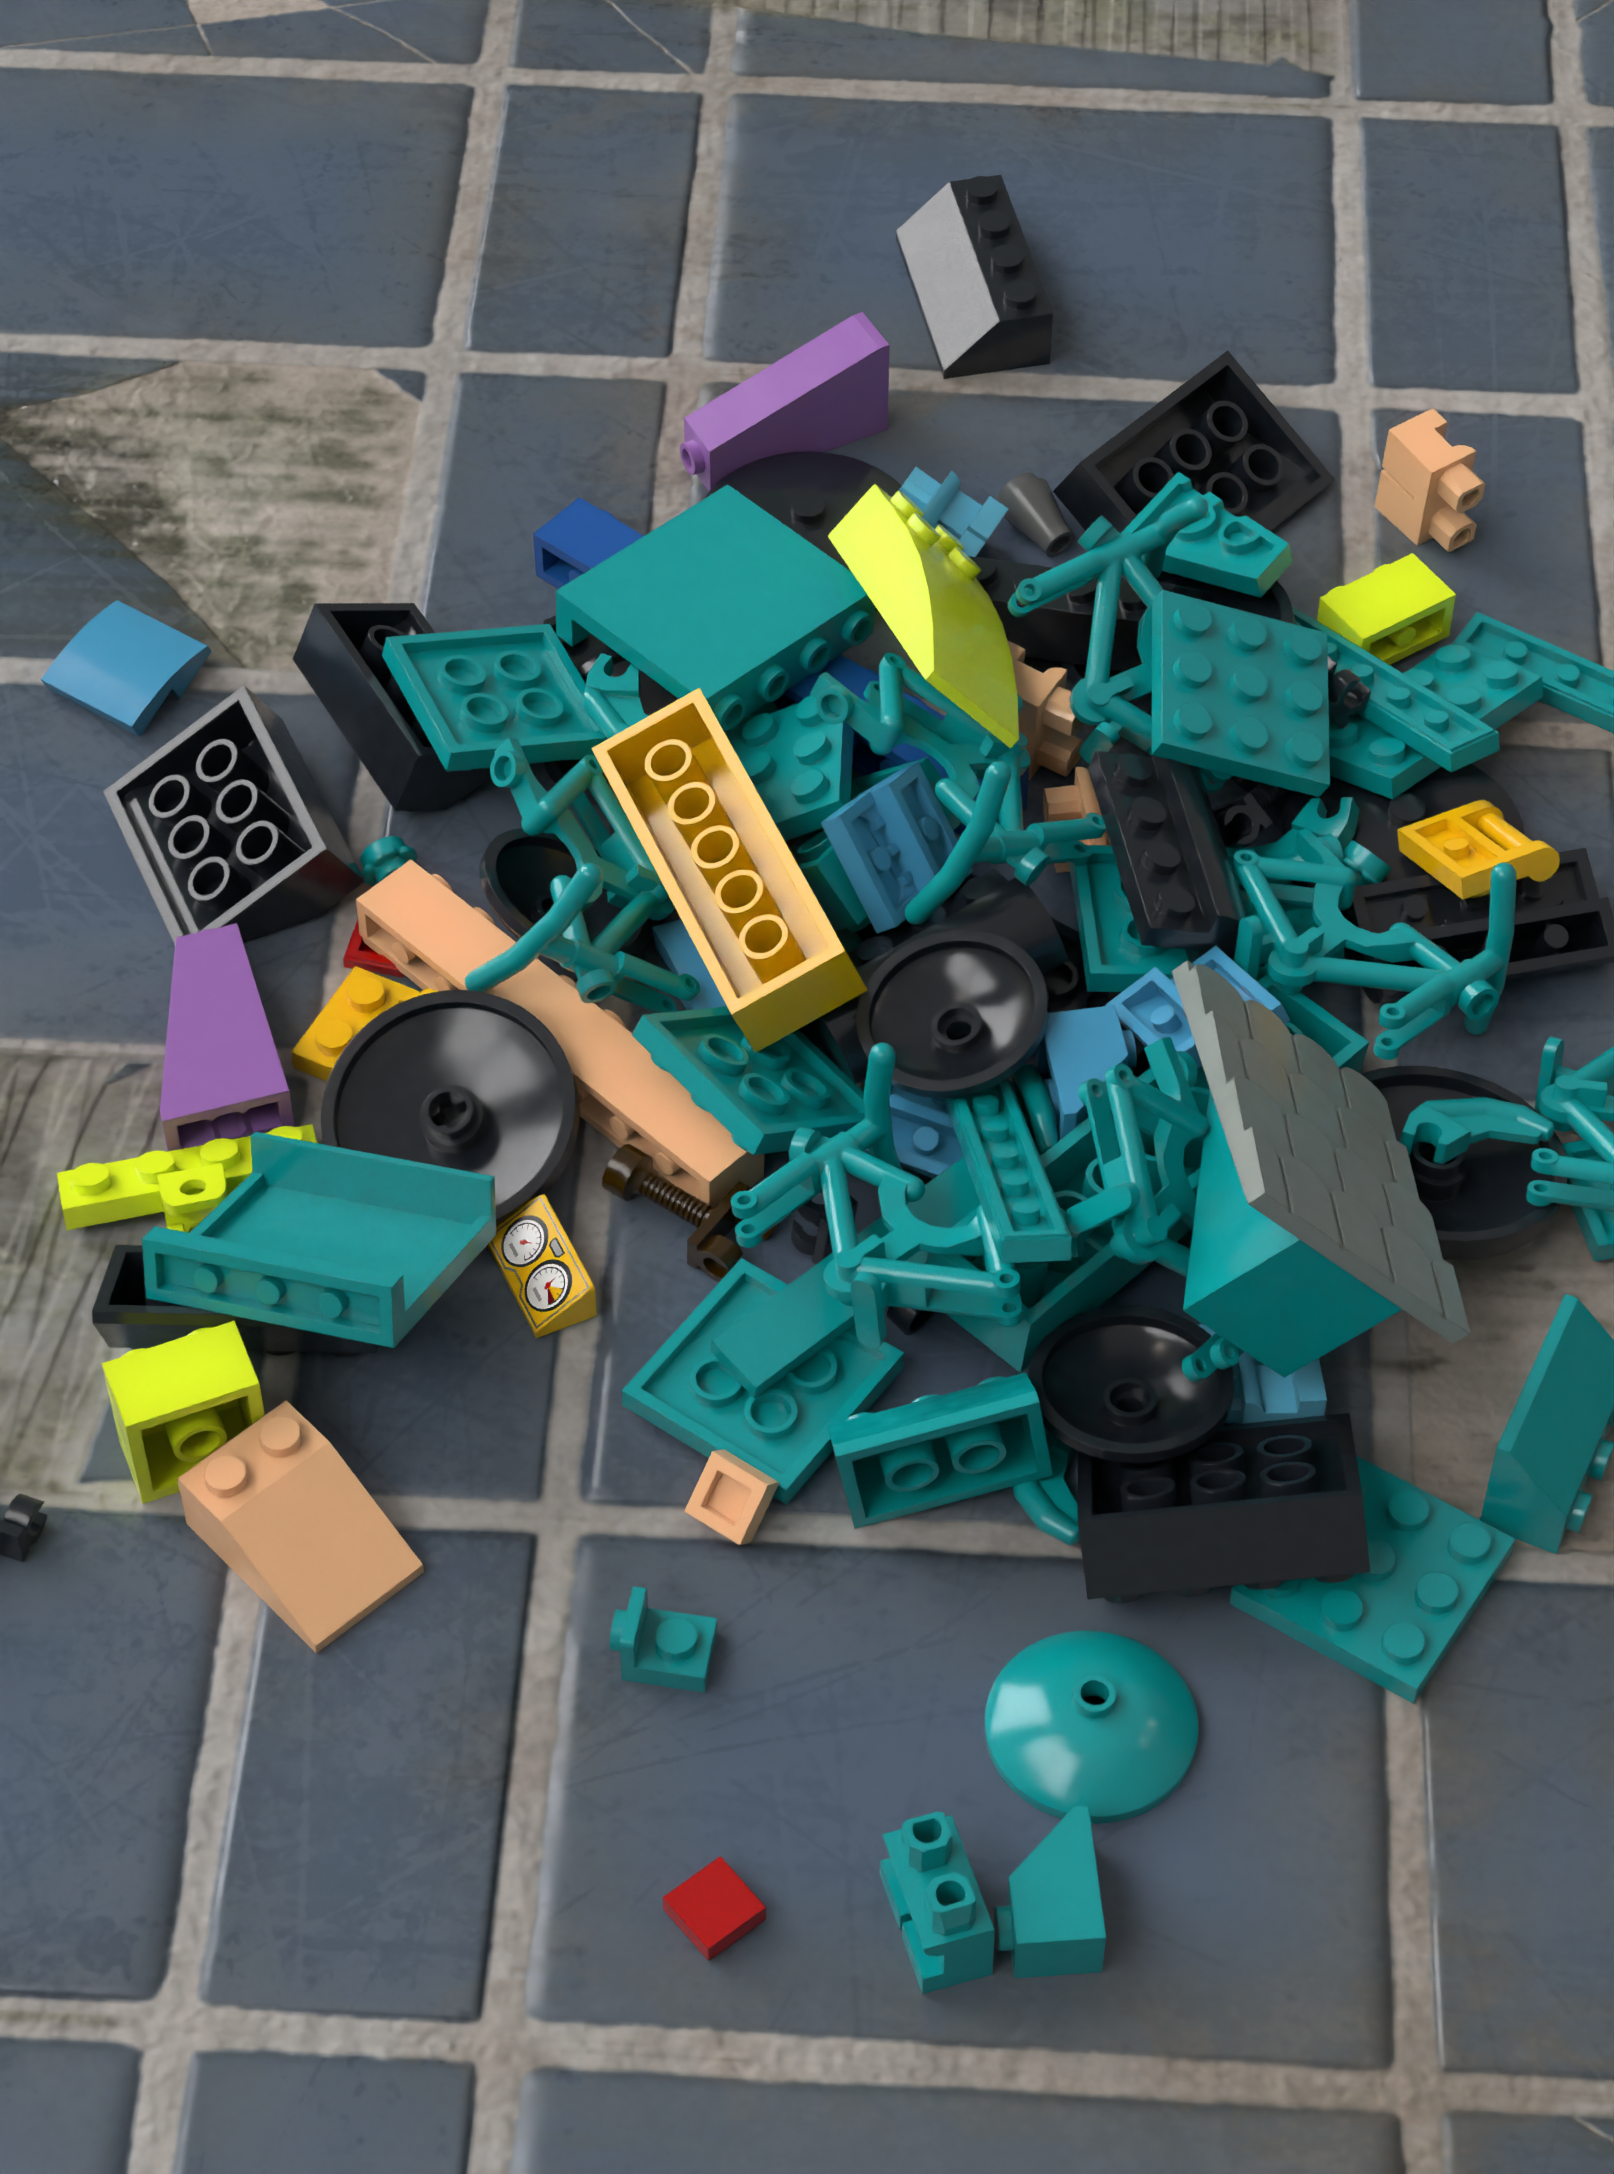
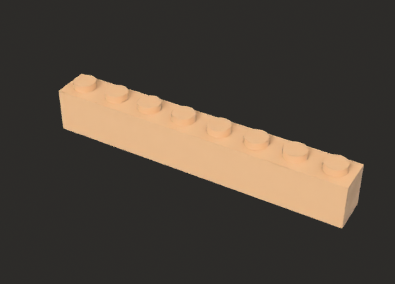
M413 860L406 862L356 899L359 935L363 937V942L376 953L388 958L402 974L422 990L427 988L437 991L467 990L465 978L468 973L511 948L516 943V941L495 925L487 912L479 907L472 908L453 892L450 885L441 876L429 874ZM537 957L524 970L485 992L507 999L523 1007L549 1029L564 1051L575 1076L580 1102V1117L617 1147L621 1148L625 1144H631L653 1158L652 1172L690 1193L712 1206V1208H716L738 1181L748 1185L750 1188L764 1177V1154L752 1155L737 1146L731 1138V1133L711 1113L698 1107L692 1101L691 1093L671 1073L662 1070L652 1061L651 1054L632 1036V1033L627 1030L623 1021L614 1012L608 1009L602 1010L594 1003L582 1002L576 989V983L568 976H559Z

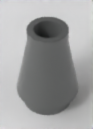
M1026 472L1014 477L1002 488L998 495V502L1009 508L1003 516L1004 519L1039 545L1049 557L1057 556L1070 547L1075 535L1068 527L1045 479L1037 478L1033 473Z

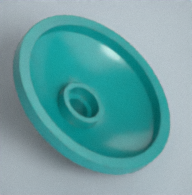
M1078 1630L1041 1639L1016 1654L1005 1665L990 1690L986 1704L984 1727L987 1749L991 1760L1001 1778L1015 1794L1036 1809L1063 1819L1074 1806L1088 1805L1091 1824H1105L1131 1819L1144 1814L1165 1801L1179 1787L1190 1770L1195 1756L1199 1725L1195 1702L1187 1684L1178 1671L1159 1653L1145 1644L1123 1635L1105 1631ZM1096 1696L1104 1699L1105 1702L1100 1705H1090L1083 1698Z

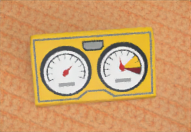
M545 1194L530 1200L514 1215L496 1227V1236L487 1246L535 1338L597 1316L596 1292L593 1282Z

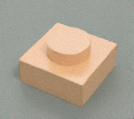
M725 1449L712 1451L684 1512L738 1545L751 1543L779 1482Z

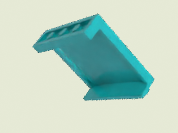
M728 484L556 590L557 636L569 645L574 646L591 634L678 699L700 688L724 731L737 726L744 717L767 702L777 700L787 689L808 675L818 673L828 662L853 646L862 644L873 633L875 625V605L850 570Z
M254 1132L250 1136L252 1173L190 1233L155 1226L142 1238L146 1298L395 1348L496 1236L495 1176Z

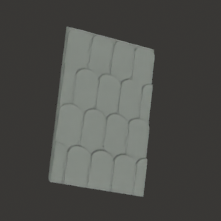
M1189 961L1175 968L1172 971L1173 978L1210 1087L1206 1115L1209 1127L1203 1139L1183 1311L1284 1378L1401 1310H1404L1452 1344L1470 1335L1471 1332L1454 1266L1443 1260L1433 1218L1430 1211L1419 1199L1407 1147L1396 1140L1388 1104L1383 1094L1357 1071L1348 1067L1342 1069L1337 1067L1333 1058L1309 1037L1302 1034H1295L1294 1036L1290 1034L1282 1020L1267 1007L1254 1000L1246 1002L1242 1000L1238 991L1213 969L1202 964L1194 966Z

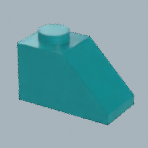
M1088 1805L1074 1806L1016 1868L1008 1880L1007 1905L994 1907L997 1950L1011 1951L1014 1979L1102 1972L1106 1933Z

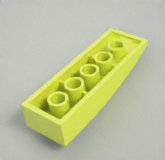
M874 484L828 535L829 539L924 679L1009 748H1012L1019 740L1018 695L1013 660L998 613L989 595L976 579V576L982 570L963 552L964 546L956 537L940 524L934 529L922 518L924 515L922 510L905 494L898 490L891 497Z

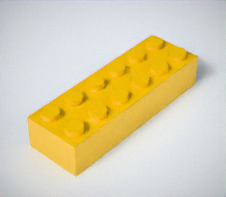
M700 688L591 748L724 1002L755 1053L867 991L864 982Z

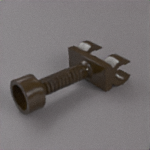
M631 1144L623 1145L609 1161L602 1178V1187L625 1201H630L640 1194L697 1227L687 1240V1264L695 1269L700 1267L707 1276L714 1281L720 1282L743 1255L742 1250L733 1241L726 1238V1235L736 1224L743 1220L734 1216L731 1198L739 1191H749V1186L738 1181L716 1208H712V1206L654 1174L652 1172L653 1158ZM780 1223L763 1234L762 1240H766Z

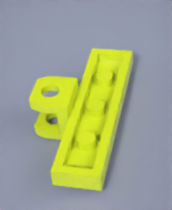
M313 1124L299 1127L282 1126L265 1133L317 1143ZM250 1136L236 1139L219 1138L211 1140L204 1145L168 1152L151 1151L136 1158L105 1164L87 1163L73 1170L58 1172L57 1179L66 1230L164 1212L167 1229L190 1233L252 1173Z

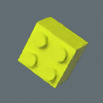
M235 1321L215 1327L199 1328L185 1337L148 1349H135L125 1353L120 1358L102 1363L119 1442L142 1504L180 1492L177 1478L265 1416L260 1383Z

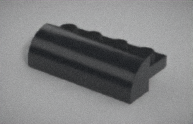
M1096 751L1088 771L1141 945L1185 949L1191 964L1216 945L1234 961L1239 922L1242 918L1248 917L1200 768L1157 756L1147 757L1131 753L1120 754Z
M1586 848L1558 852L1560 857L1559 867L1555 874L1546 881L1537 882L1528 876L1516 880L1515 928L1505 981L1614 963V917L1608 897L1599 898ZM1428 874L1355 887L1353 902L1347 910L1350 922L1353 925L1373 933L1389 931L1390 927L1395 923H1406L1456 960L1462 962L1465 959H1472L1485 950L1489 930L1490 893L1482 897L1463 900ZM1358 952L1359 954L1355 959L1357 961L1424 968L1414 960L1391 963ZM1362 987L1370 1001L1375 1004L1400 1000L1411 993Z
M992 869L984 875L974 877L966 882L923 924L912 925L905 919L897 927L864 940L857 948L847 953L865 986L876 969L902 947L925 936L952 930L983 931L1006 938L1017 944L1031 956L1042 975L1068 961L1060 935L1048 912L1033 890L1021 883L1016 877L1008 881L996 869ZM861 994L807 1024L820 1036L826 1055L855 1084L866 1079L868 1060L861 1047L856 1025L857 1008Z

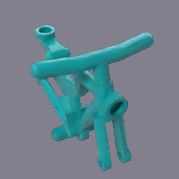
M1200 496L1190 497L1167 509L1157 522L1132 534L1127 532L1122 535L1101 515L1077 541L1087 552L1032 579H1024L1008 601L1010 613L1016 617H1024L1031 610L1097 579L1085 678L1081 679L1072 689L1069 698L1070 708L1078 720L1088 725H1098L1079 748V754L1089 764L1096 751L1109 752L1120 737L1151 755L1152 716L1130 702L1152 693V602L1164 590L1156 579L1162 573L1167 547L1178 532L1206 516L1208 503ZM1123 575L1147 607L1138 623L1137 649L1142 664L1109 678L1121 577ZM1019 600L1025 607H1019L1016 601ZM1199 767L1208 794L1218 792L1224 783L1232 777L1229 774ZM1207 778H1209V779H1211L1212 781L1216 782V784H1215V785L1210 784V783L1208 782Z
M885 653L879 664V681H870L863 694L868 703L857 697L827 672L819 676L810 695L816 699L817 712L825 722L833 725L842 722L847 723L869 741L872 752L877 755L888 754L893 747L902 743L917 747L935 758L945 768L950 777L942 778L936 783L935 795L966 828L942 869L907 904L904 916L910 924H923L962 884L974 863L989 862L995 865L1008 863L1016 869L1014 877L1025 886L1032 884L1044 871L1047 864L1071 862L1078 866L1086 864L1092 853L1086 844L1078 840L1097 839L1103 836L1106 827L1101 815L1090 812L1082 819L1033 823L1024 830L1020 776L1026 772L1031 762L1030 755L1025 749L1028 739L1024 734L1019 732V740L1012 748H1009L928 683L921 674L906 666L904 659L895 653ZM903 685L947 712L943 721L903 696ZM1017 693L1019 715L1023 707V701ZM978 780H983L981 787L979 786Z
M508 737L494 751L495 756L490 766L492 781L498 787L510 788L522 816L521 828L530 836H536L541 833L556 834L575 859L578 871L573 878L567 875H559L552 880L550 891L554 904L547 914L511 948L468 973L465 978V987L469 991L485 993L521 972L539 955L559 962L561 967L576 974L578 979L576 989L584 1003H596L612 995L651 1011L652 1014L677 1011V1007L670 997L624 978L625 976L685 1001H691L700 992L699 983L690 974L684 973L679 976L623 951L617 952L648 918L661 921L673 912L675 906L624 809L604 778L603 770L597 758L593 755L584 756L547 792L533 775L519 740ZM589 788L615 832L611 836L586 797L584 791ZM569 806L571 807V809L573 810L574 814H575L576 817L578 818L579 822L581 823V825H582V827L584 828L585 832L587 833V835L589 836V838H590V840L592 841L593 845H594L595 848L597 849V851H598V853L600 854L601 858L598 857V855H597L596 851L594 850V848H593L591 842L589 841V839H588V838L586 837V835L584 834L583 830L581 829L580 825H579L578 822L576 821V819H575V817L573 816L572 812L568 809ZM602 888L608 890V903L623 910L590 942L583 912L602 894Z
M1309 828L1299 830L1297 832L1295 852L1304 861L1261 857L1250 850H1240L1235 853L1233 869L1239 878L1237 883L1248 917L1242 918L1239 922L1234 962L1254 980L1257 981L1259 965L1267 963L1268 975L1278 982V988L1282 992L1288 994L1299 993L1302 991L1303 986L1309 985L1313 981L1411 992L1395 1004L1388 1003L1380 1008L1378 1022L1387 1030L1375 1038L1373 1052L1378 1058L1383 1060L1397 1058L1403 1046L1449 1015L1451 1008L1456 1004L1466 1015L1464 1026L1469 1033L1480 1035L1487 1030L1505 985L1514 937L1516 870L1511 864L1499 863L1493 867L1491 872L1489 930L1485 950L1472 959H1465L1459 962L1406 923H1395L1390 927L1389 931L1373 933L1356 927L1344 918L1340 911L1350 908L1353 902L1356 874L1351 868L1344 866L1341 844L1332 834L1316 837ZM1265 877L1313 882L1316 885L1315 888L1268 883ZM1280 904L1312 908V916L1318 928L1313 926L1298 937ZM1343 947L1391 963L1414 960L1424 968L1330 957Z
M1550 1036L1545 1043L1542 1053L1535 1110L1554 1123V1130L1561 1132L1574 1130L1605 1162L1560 1156L1552 1149L1539 1148L1532 1153L1531 1168L1537 1173L1614 1184V1133L1602 1122L1603 1120L1614 1122V1046L1576 1071L1562 1066L1564 1040ZM1543 1180L1532 1181L1527 1186L1526 1199L1529 1203L1536 1206L1558 1203L1614 1212L1613 1190Z
M1165 1037L1144 1048L1159 1090L1135 1077L1131 1069L1122 1063L1106 1071V1083L1099 1079L1091 1078L1079 1086L1078 1096L1087 1107L1104 1191L1069 1208L1065 1214V1222L1069 1231L1079 1234L1091 1231L1111 1220L1114 1235L1111 1237L1110 1246L1115 1256L1123 1260L1127 1259L1132 1264L1139 1266L1155 1261L1187 1278L1190 1249L1168 1238L1167 1234L1180 1219L1193 1230L1196 1195L1187 1180L1183 1163L1184 1149L1186 1145L1202 1138L1207 1133L1209 1126L1204 1115L1199 1113L1191 1092V1088L1197 1080L1196 1063L1187 1052L1175 1050L1171 1037ZM1140 1130L1154 1137L1157 1169L1163 1187L1155 1196ZM1215 1332L1197 1351L1183 1359L1182 1371L1189 1381L1198 1382L1209 1377L1217 1368L1225 1370L1237 1364L1239 1357L1244 1351Z
M877 1043L872 1047L868 1059L863 1094L865 1118L848 1131H841L832 1138L822 1136L817 1130L803 1126L795 1132L790 1144V1162L749 1191H739L732 1196V1212L735 1217L743 1219L735 1227L737 1243L746 1248L759 1245L762 1242L763 1234L819 1195L822 1190L834 1257L824 1269V1286L827 1293L834 1299L840 1300L846 1306L853 1307L856 1336L863 1346L869 1349H878L885 1340L887 1331L884 1310L887 1306L993 1319L1005 1327L1016 1326L1023 1320L1020 1275L1017 1271L1016 1263H1001L981 1204L978 1206L977 1215L969 1225L954 1228L931 1226L917 1219L907 1207L909 1202H916L923 1197L925 1185L918 1177L902 1170L894 1146L890 1109V1093L896 1054L890 1044ZM868 1148L870 1155L864 1152ZM846 1173L878 1188L883 1223L890 1231L884 1237L879 1238L873 1234L859 1244ZM1060 1208L1065 1220L1066 1211ZM1069 1231L1072 1238L1071 1256L1078 1258L1084 1249L1083 1233L1074 1234ZM919 1251L947 1255H983L986 1271L907 1262L906 1260Z

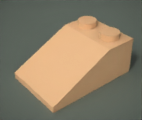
M287 1400L177 1478L187 1525L316 1654L424 1573L422 1562L336 1449Z

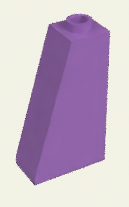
M863 312L852 315L684 417L685 442L680 444V456L685 469L690 475L696 474L707 490L710 491L725 476L753 461L791 452H827L887 430L890 345Z
M237 923L214 929H205L197 933L176 937L160 1103V1116L167 1152L204 1145L211 1140L219 1138L236 1139L251 1136L254 1132L268 1133L277 1127H295L289 1088Z

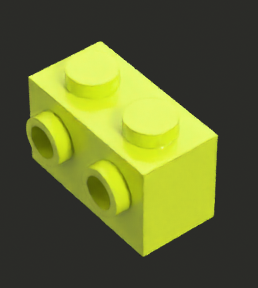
M1411 553L1391 564L1381 565L1372 573L1345 586L1335 587L1326 595L1320 597L1317 621L1388 665H1391L1449 636L1456 594L1417 556Z

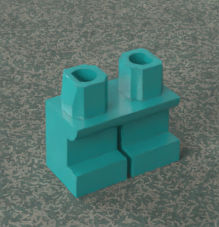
M939 1811L905 1820L902 1824V1829L882 1834L890 1858L880 1860L879 1874L898 1928L902 1930V1939L922 1994L993 1975L995 1929L953 1816H945L943 1812Z

